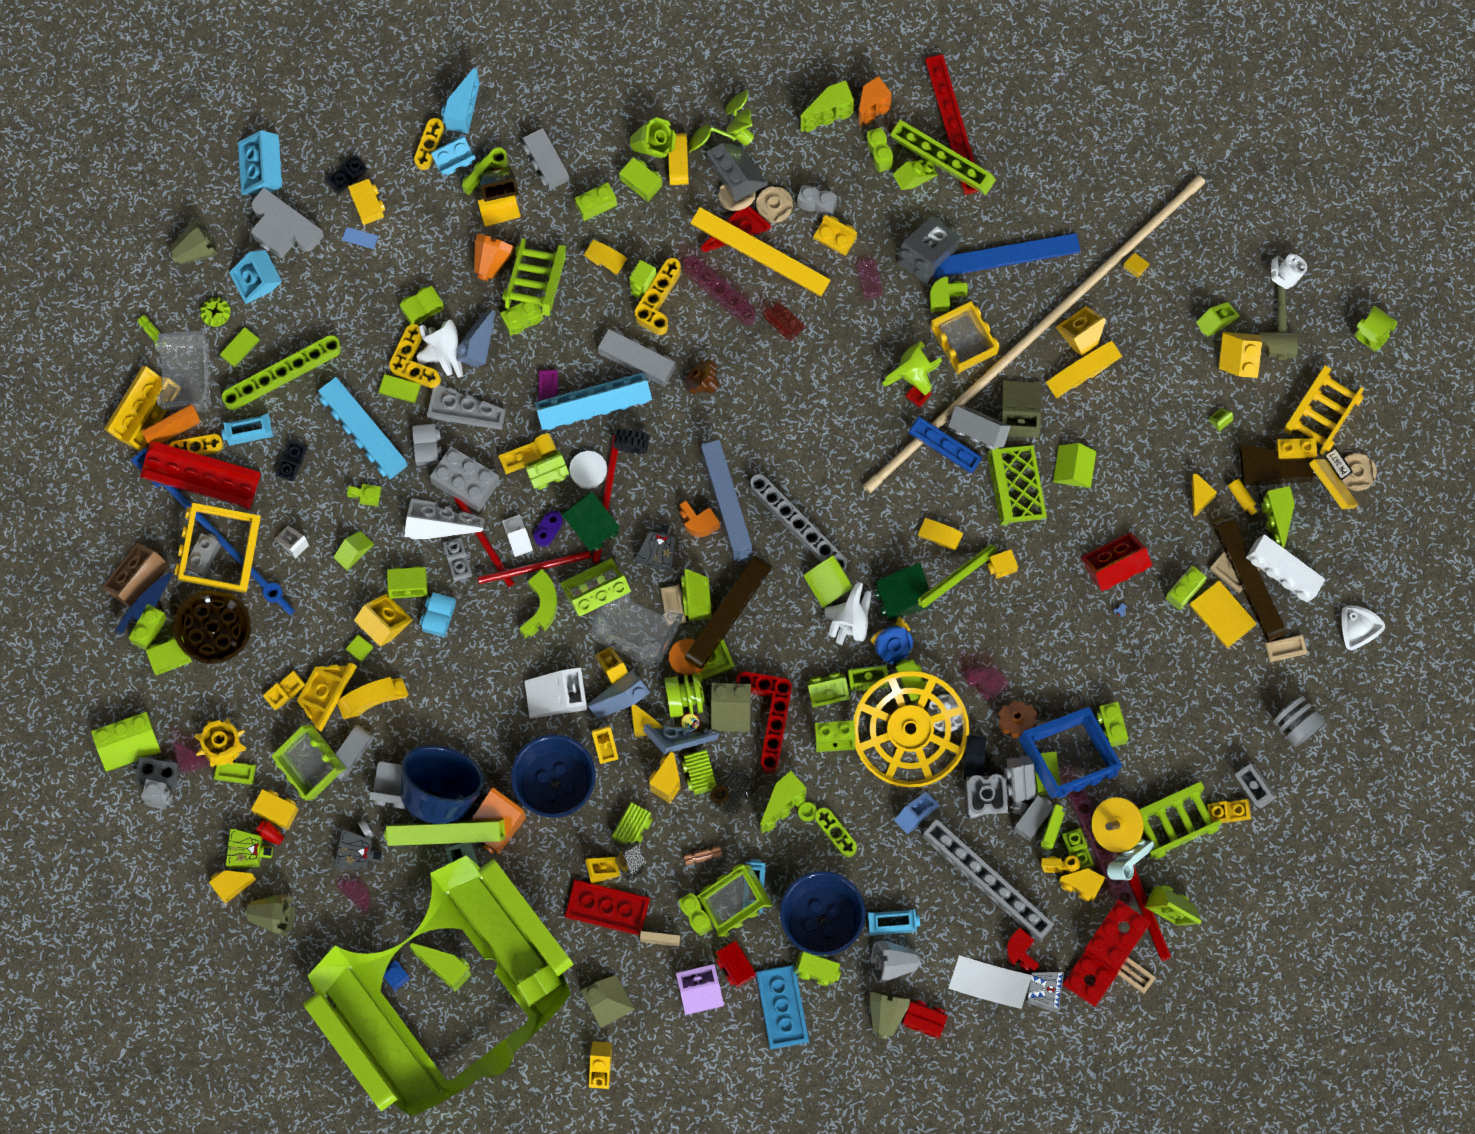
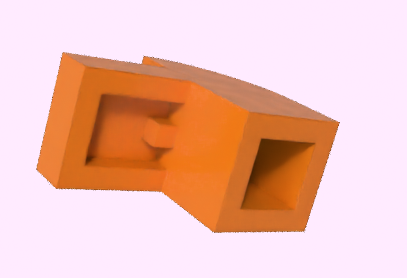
M687 501L680 504L681 511L679 514L684 521L688 520L684 524V529L689 534L696 537H705L720 528V522L710 507L696 515Z

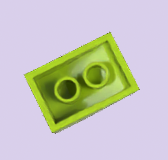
M1164 884L1162 886H1154L1145 908L1177 926L1201 923L1202 920L1195 904L1191 903L1187 896L1183 894L1177 895L1172 892L1173 889Z
M414 943L410 944L412 952L454 992L471 976L469 964L462 957L458 959L452 954Z

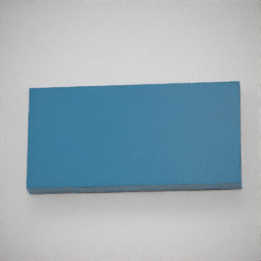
M795 964L756 971L770 1050L809 1043L797 975L794 973Z

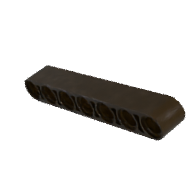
M1228 515L1212 522L1218 540L1240 586L1243 585V592L1266 640L1270 642L1286 635V628L1257 567L1246 558L1249 550L1233 517Z
M756 555L753 557L684 658L686 661L699 669L705 666L770 572L771 564Z

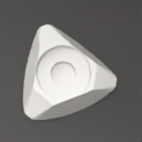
M1351 605L1345 606L1342 609L1343 636L1346 648L1349 650L1365 645L1385 629V624L1381 618L1366 608Z

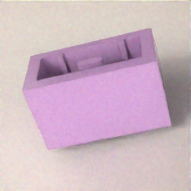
M715 964L676 973L685 1015L724 1006Z

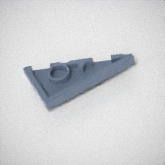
M646 724L643 729L663 754L717 740L720 734L718 731L704 729L703 733L692 732V728L663 726V729L651 728V724Z

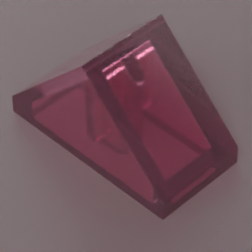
M176 741L173 744L179 770L182 774L210 766V761L203 756H197L196 752Z

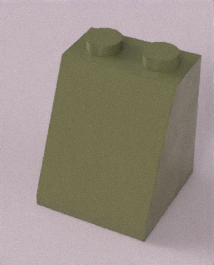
M712 683L711 730L750 733L751 684Z

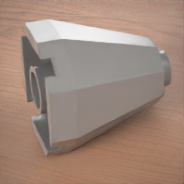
M877 941V943L873 944L871 963H875V968H872V975L877 983H885L916 971L920 966V956L913 949L888 941Z

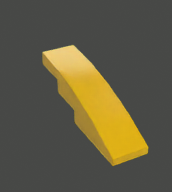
M1110 341L1049 379L1046 384L1054 396L1059 398L1071 388H1076L1090 377L1093 378L1123 356L1114 342Z

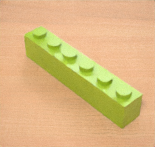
M899 120L890 134L895 142L984 195H987L996 181L994 176L988 171L902 120Z

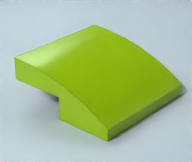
M835 555L803 575L822 608L830 605L854 588Z
M1057 804L1053 807L1041 841V847L1046 851L1053 849L1065 814L1062 811L1063 807Z

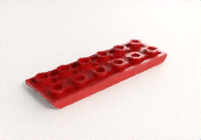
M154 441L150 442L140 474V478L246 509L251 508L261 473L248 468Z

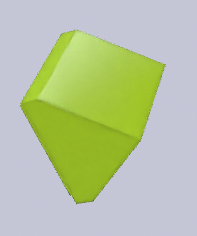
M1220 408L1208 420L1220 431L1233 421V413Z

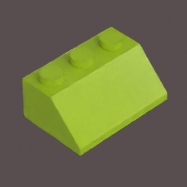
M147 712L91 731L106 772L139 761L140 757L145 758L146 756L161 753L151 719Z

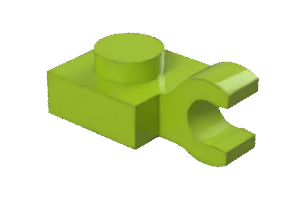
M362 484V489L348 486L347 497L360 498L359 503L363 505L379 506L381 486Z

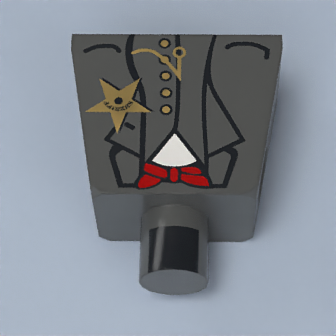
M662 524L658 533H648L636 557L638 564L672 573L676 540L673 537H669L670 526Z
M342 830L335 867L338 870H368L370 861L381 863L383 851L372 850L374 843L371 839Z

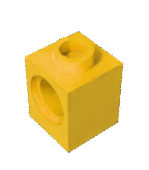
M1012 550L991 556L987 564L989 573L991 575L994 574L995 579L1015 573L1018 570Z

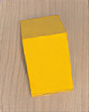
M1193 474L1191 479L1193 516H1197L1215 498L1217 492L1198 474Z
M637 705L631 706L635 737L647 736L643 731L646 724H651V728L663 729L659 722Z
M610 725L591 730L600 764L619 759Z
M616 857L585 860L591 883L621 876Z

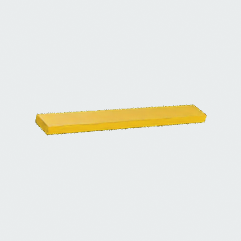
M699 207L690 223L822 297L831 281Z

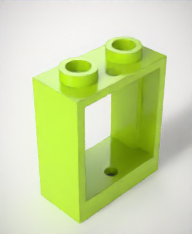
M854 720L815 723L816 752L855 750Z

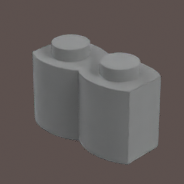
M808 185L801 186L797 197V206L805 211H816L823 216H833L837 205V196L834 193L819 191Z
M435 424L412 426L416 465L439 464V458H442V448L438 447L437 440H441L440 428L436 429Z

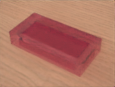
M875 259L857 263L865 300L882 297L883 290Z

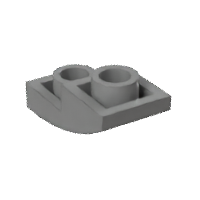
M461 537L443 542L454 582L472 577Z

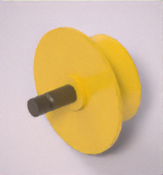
M1120 797L1109 798L1103 801L1094 811L1092 831L1095 839L1103 848L1111 852H1125L1136 846L1142 837L1144 829L1143 818L1139 809L1131 801Z

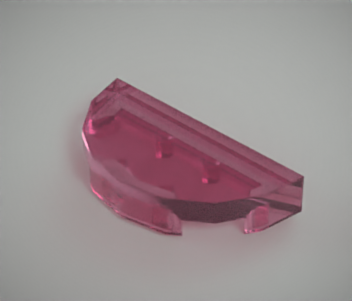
M354 881L343 882L337 886L364 915L367 913L371 900L365 886Z

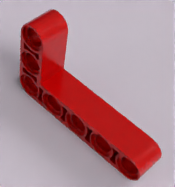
M741 672L736 678V684H740L742 679H748L751 684V694L772 698L761 757L762 770L765 773L772 774L779 766L792 684L788 679ZM761 682H767L769 684V687L767 689H761L759 687V684ZM785 685L788 687V691L782 693L778 690V687ZM777 704H783L785 709L777 711L774 707ZM775 722H778L782 725V727L778 730H775L771 727V725ZM770 741H776L778 743V746L776 748H770L768 746V743ZM771 759L775 762V765L767 767L764 764L765 761Z

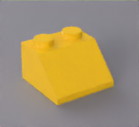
M1223 332L1219 369L1240 377L1258 378L1262 347L1261 335Z
M386 593L365 604L354 621L381 647L392 641L413 619L393 599H390Z

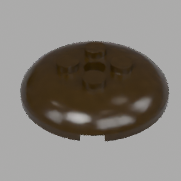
M205 590L195 593L180 605L173 624L174 636L180 649L193 660L206 664L223 663L236 657L247 645L251 634V620L246 607L235 596L227 592ZM210 626L217 627L216 632H211L207 630V628Z

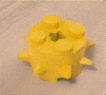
M229 718L224 722L219 720L214 722L207 721L208 725L204 727L203 732L195 734V738L200 741L202 747L196 755H204L210 762L211 767L228 763L232 765L233 760L240 755V752L246 750V747L240 743L239 739L245 732L244 729L237 730L231 724Z

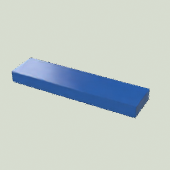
M920 416L917 417L908 432L971 474L983 458Z

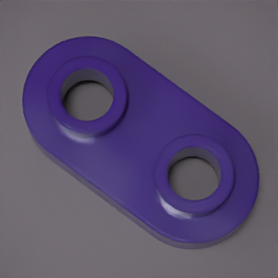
M550 511L544 516L534 532V541L538 546L547 547L552 543L563 525L560 513ZM556 518L557 520L556 522L551 523L550 519ZM544 533L547 536L546 538L542 539L540 538V535Z

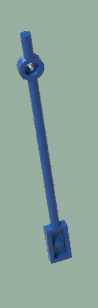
M146 448L131 460L140 471L148 452ZM151 481L156 488L163 485L186 510L187 507L191 508V503L176 488ZM196 512L195 519L210 534L217 537L220 545L243 567L244 557L200 512ZM251 567L250 575L263 588L265 600L270 603L277 602L289 616L292 615L295 610L282 597L283 591L280 585L268 583ZM272 591H276L277 594L275 596H270Z

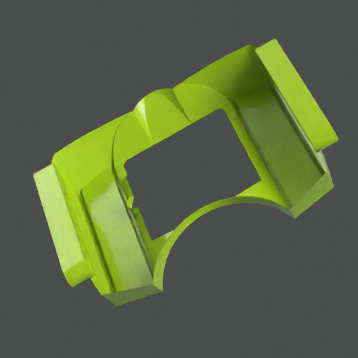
M466 855L430 873L432 894L427 914L418 929L398 946L371 954L349 952L334 946L308 975L315 994L303 1002V1006L381 1112L394 1103L411 1117L442 1103L481 1077L501 1075L510 1067L514 1052L534 1036L571 995L563 973L574 965L494 858L480 868ZM443 928L462 929L485 960L491 959L496 961L497 968L494 971L528 1017L527 1022L452 1080H447L381 993L383 976L394 954L415 936L427 931ZM542 964L545 967L550 965L563 985L528 1008L516 990V986L519 984L517 981L525 975H528V977L534 975V970ZM328 995L331 997V999H332V1000L334 1001V1003L336 1004L335 1009L332 1007V1005L330 1004V1002L327 1000L326 997H327Z

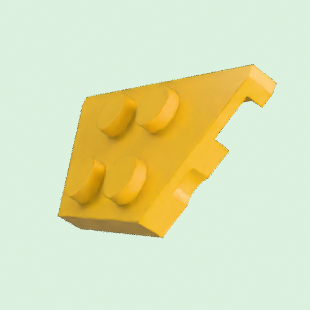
M348 663L347 666L330 665L329 667H315L297 699V702L314 723L316 729L321 732L357 667L353 663Z

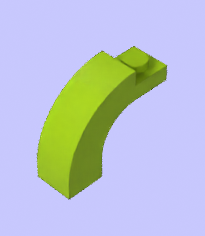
M543 569L528 581L529 587L540 599V606L537 613L519 628L520 634L524 638L535 635L539 630V626L546 631L554 621L557 613L558 600L555 586Z

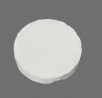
M584 451L574 456L570 462L569 472L575 484L581 488L591 489L596 488L605 480L607 465L606 461L598 453Z

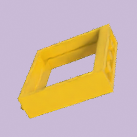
M192 503L191 508L187 507L185 518L188 519V524L183 526L182 537L185 540L184 545L180 544L178 556H181V562L176 564L174 575H178L177 580L246 593L261 516ZM196 512L251 522L239 585L184 575Z

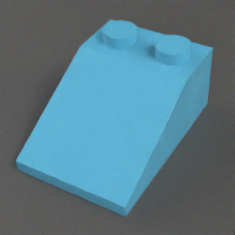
M476 68L472 69L447 99V104L443 105L441 115L444 116L443 123H445L447 130L469 133L480 84Z

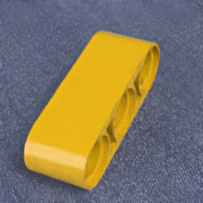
M675 133V148L672 152H669L670 185H689L687 133Z

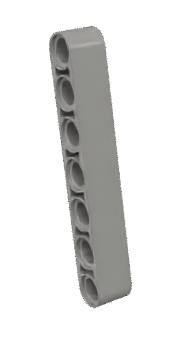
M760 474L753 476L750 481L751 492L821 563L835 555L838 562L843 564L842 568L845 572L847 569L846 558L765 476ZM761 482L764 486L758 489L754 487V484ZM774 495L777 497V500L770 502L767 500V497ZM786 508L790 510V513L783 515L780 511ZM796 522L803 523V527L795 528L793 524ZM809 535H814L817 539L810 542L806 538ZM826 548L830 553L822 555L820 550Z

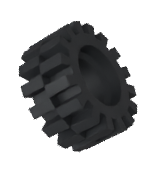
M620 429L616 431L614 447L621 452L625 451L624 453L645 454L648 450L650 437L641 431Z

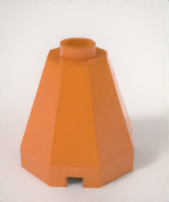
M477 234L474 273L478 274L477 278L488 281V279L493 280L513 255L515 248L501 240Z

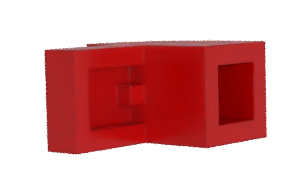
M1020 927L1008 942L1006 949L1007 959L1013 967L1019 961L1021 963L1019 966L1025 972L1035 973L1039 968V964L1026 954L1035 940Z

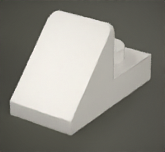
M517 515L503 520L502 523L514 556L517 557L533 551L521 516Z

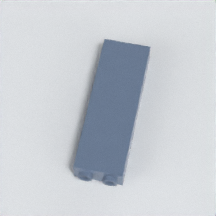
M720 440L702 444L703 462L733 560H738L739 562L746 561L752 556V544Z

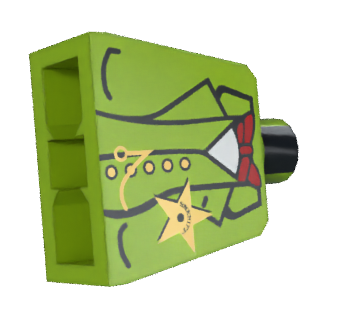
M230 829L226 860L228 869L260 867L261 857L272 858L273 847L263 846L261 836Z

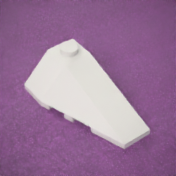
M411 498L404 537L416 540L483 531L485 519L465 512L455 513L452 511V508L447 506L445 509L436 507V503Z

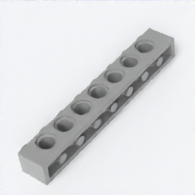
M936 819L923 833V838L1039 943L1053 929L1054 924L939 820Z

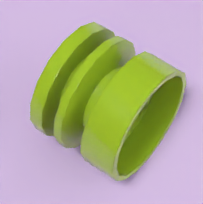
M692 673L693 682H689L687 674H684L683 684L679 683L677 676L664 678L671 718L683 716L684 707H688L691 715L694 714L693 705H697L698 713H703L704 695L697 673Z

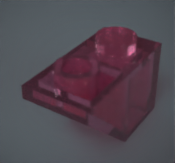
M967 669L965 671V681L971 687L975 686L980 691V696L986 701L989 699L993 702L1009 685V681L996 669Z

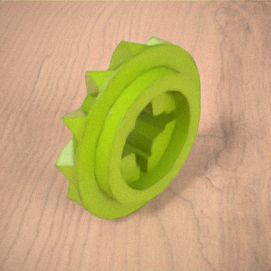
M211 297L210 300L204 301L203 306L200 308V316L203 322L212 327L225 324L230 317V307L221 298ZM217 306L218 311L221 313H216L213 317L212 312L209 310H214Z

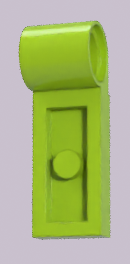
M494 148L487 157L477 162L472 174L467 175L462 181L463 191L470 195L481 182L484 172L491 170L493 167L495 169L506 167L508 164L506 151L503 148ZM498 156L503 157L501 161H495L494 159Z

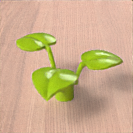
M747 89L734 96L726 106L725 112L728 115L733 113L735 117L727 127L728 133L710 127L708 124L703 125L690 139L688 146L690 154L708 140L712 131L727 136L733 141L737 139L744 146H747L753 140L754 134L747 129L753 126L750 109L746 108L737 114V110L741 109L747 101Z

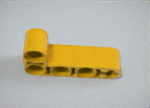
M670 258L665 261L635 309L636 322L657 335H663L668 330V319L658 310L680 277L681 266L677 259ZM660 282H666L667 286L660 287L658 286V284ZM651 297L658 299L654 303L648 301ZM645 312L648 314L646 318L639 317L640 313ZM661 321L664 323L662 327L655 326L656 322Z

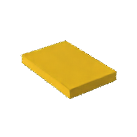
M1314 459L1309 463L1341 509H1354L1359 505L1326 459Z
M1220 581L1216 582L1189 605L1226 648H1229L1257 625Z

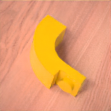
M389 677L368 683L349 692L339 699L337 705L343 719L358 717L369 708L380 703L406 698L409 694L402 678L391 679Z

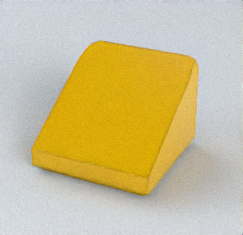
M1134 253L1126 260L1123 268L1139 278L1150 264Z

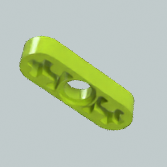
M820 808L817 810L815 821L841 855L844 857L853 856L857 850V845L853 838L829 809ZM821 813L824 815L828 814L827 820L831 824L828 829L825 828L827 826L825 820H819ZM832 828H839L842 834L837 838L832 837L830 834ZM844 836L847 837L844 839L845 843L847 845H853L851 847V852H849L848 850H843L844 844L842 842H840V844H837V842L841 841L844 838Z

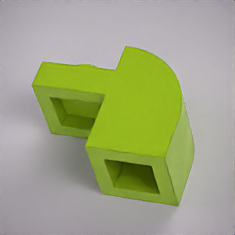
M948 277L936 281L930 292V312L949 311V297L967 296V283L955 281L952 284H948Z

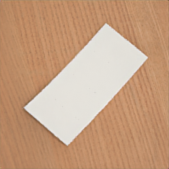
M959 955L948 989L1021 1009L1032 975L993 966Z

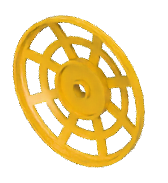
M901 671L878 680L862 696L853 718L856 739L855 748L861 761L878 778L901 787L910 788L929 785L949 774L961 760L966 749L967 735H969L967 712L958 694L945 681L934 675L919 671ZM914 676L928 679L924 690L919 688L900 689L896 678ZM889 681L892 692L885 696L877 704L876 708L865 704L868 697L877 688ZM936 683L950 693L958 707L947 710L944 704L935 695L931 694ZM912 693L919 694L921 697L917 705H906L902 695ZM895 697L899 708L891 715L881 711L883 706ZM927 700H932L941 710V713L930 716L924 709ZM861 711L872 715L870 721L871 739L860 743L858 732ZM961 714L963 735L961 744L958 746L949 742L951 737L950 718ZM877 718L888 722V732L880 736H876ZM945 720L944 739L933 734L934 723ZM908 723L916 725V731L912 734L905 731V726ZM891 740L897 747L893 758L882 749L881 743ZM930 741L939 745V749L926 759L923 748ZM874 746L880 756L890 763L886 774L879 771L869 761L864 750ZM945 749L956 753L954 759L946 768L932 775L929 764L937 760ZM904 751L916 752L919 762L906 763L900 760ZM897 767L905 769L922 768L925 779L920 781H902L893 778Z

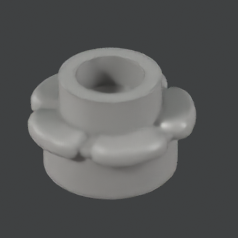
M1014 801L1012 806H1010V809H1013V814L1021 816L1024 815L1028 808V804Z

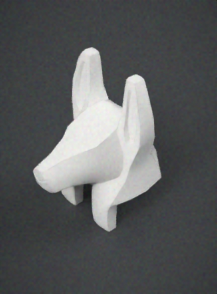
M444 321L441 329L437 331L434 327H430L427 330L425 325H421L419 327L421 336L428 345L418 353V363L440 362L448 376L453 374L451 363L457 377H462V365L460 361H457L458 334L453 321Z
M861 582L855 584L846 603L825 608L826 618L833 620L829 635L835 638L839 629L836 643L839 645H843L846 634L852 635L856 641H864L866 638L871 592L866 591L860 603L863 586Z

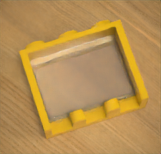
M972 301L932 320L930 326L957 375L994 355L996 356L999 350L997 339L991 336L989 325L986 321L983 322L980 317L981 312L979 308L974 306Z

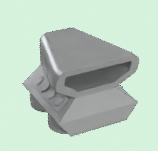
M994 774L992 776L975 775L966 777L968 819H974L986 814L1008 813L1005 775Z

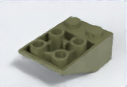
M1003 381L1001 422L1011 426L1008 436L1039 438L1041 383Z

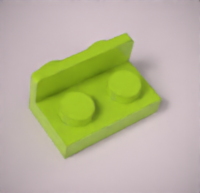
M833 672L824 678L815 676L806 682L812 708L850 699L844 673Z

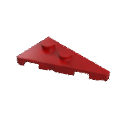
M750 206L736 211L726 221L751 236L771 229V224ZM711 236L700 247V250L706 253L727 244Z

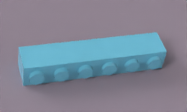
M643 372L534 403L542 430H551L556 426L572 424L574 421L587 420L600 414H609L611 411L627 409L629 406L636 404H645L647 401L652 400L647 378Z
M337 377L318 390L320 402L324 407L329 406L332 410L330 413L336 421L340 420L344 424L342 425L343 430L348 435L352 434L354 436V443L359 449L364 448L367 452L365 456L371 463L375 462L379 466L377 470L383 477L387 476L390 480L408 466L403 456Z

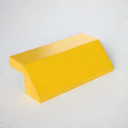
M142 366L104 430L116 439L142 451L147 445L142 431L163 419L181 388L168 378L158 376L147 366Z

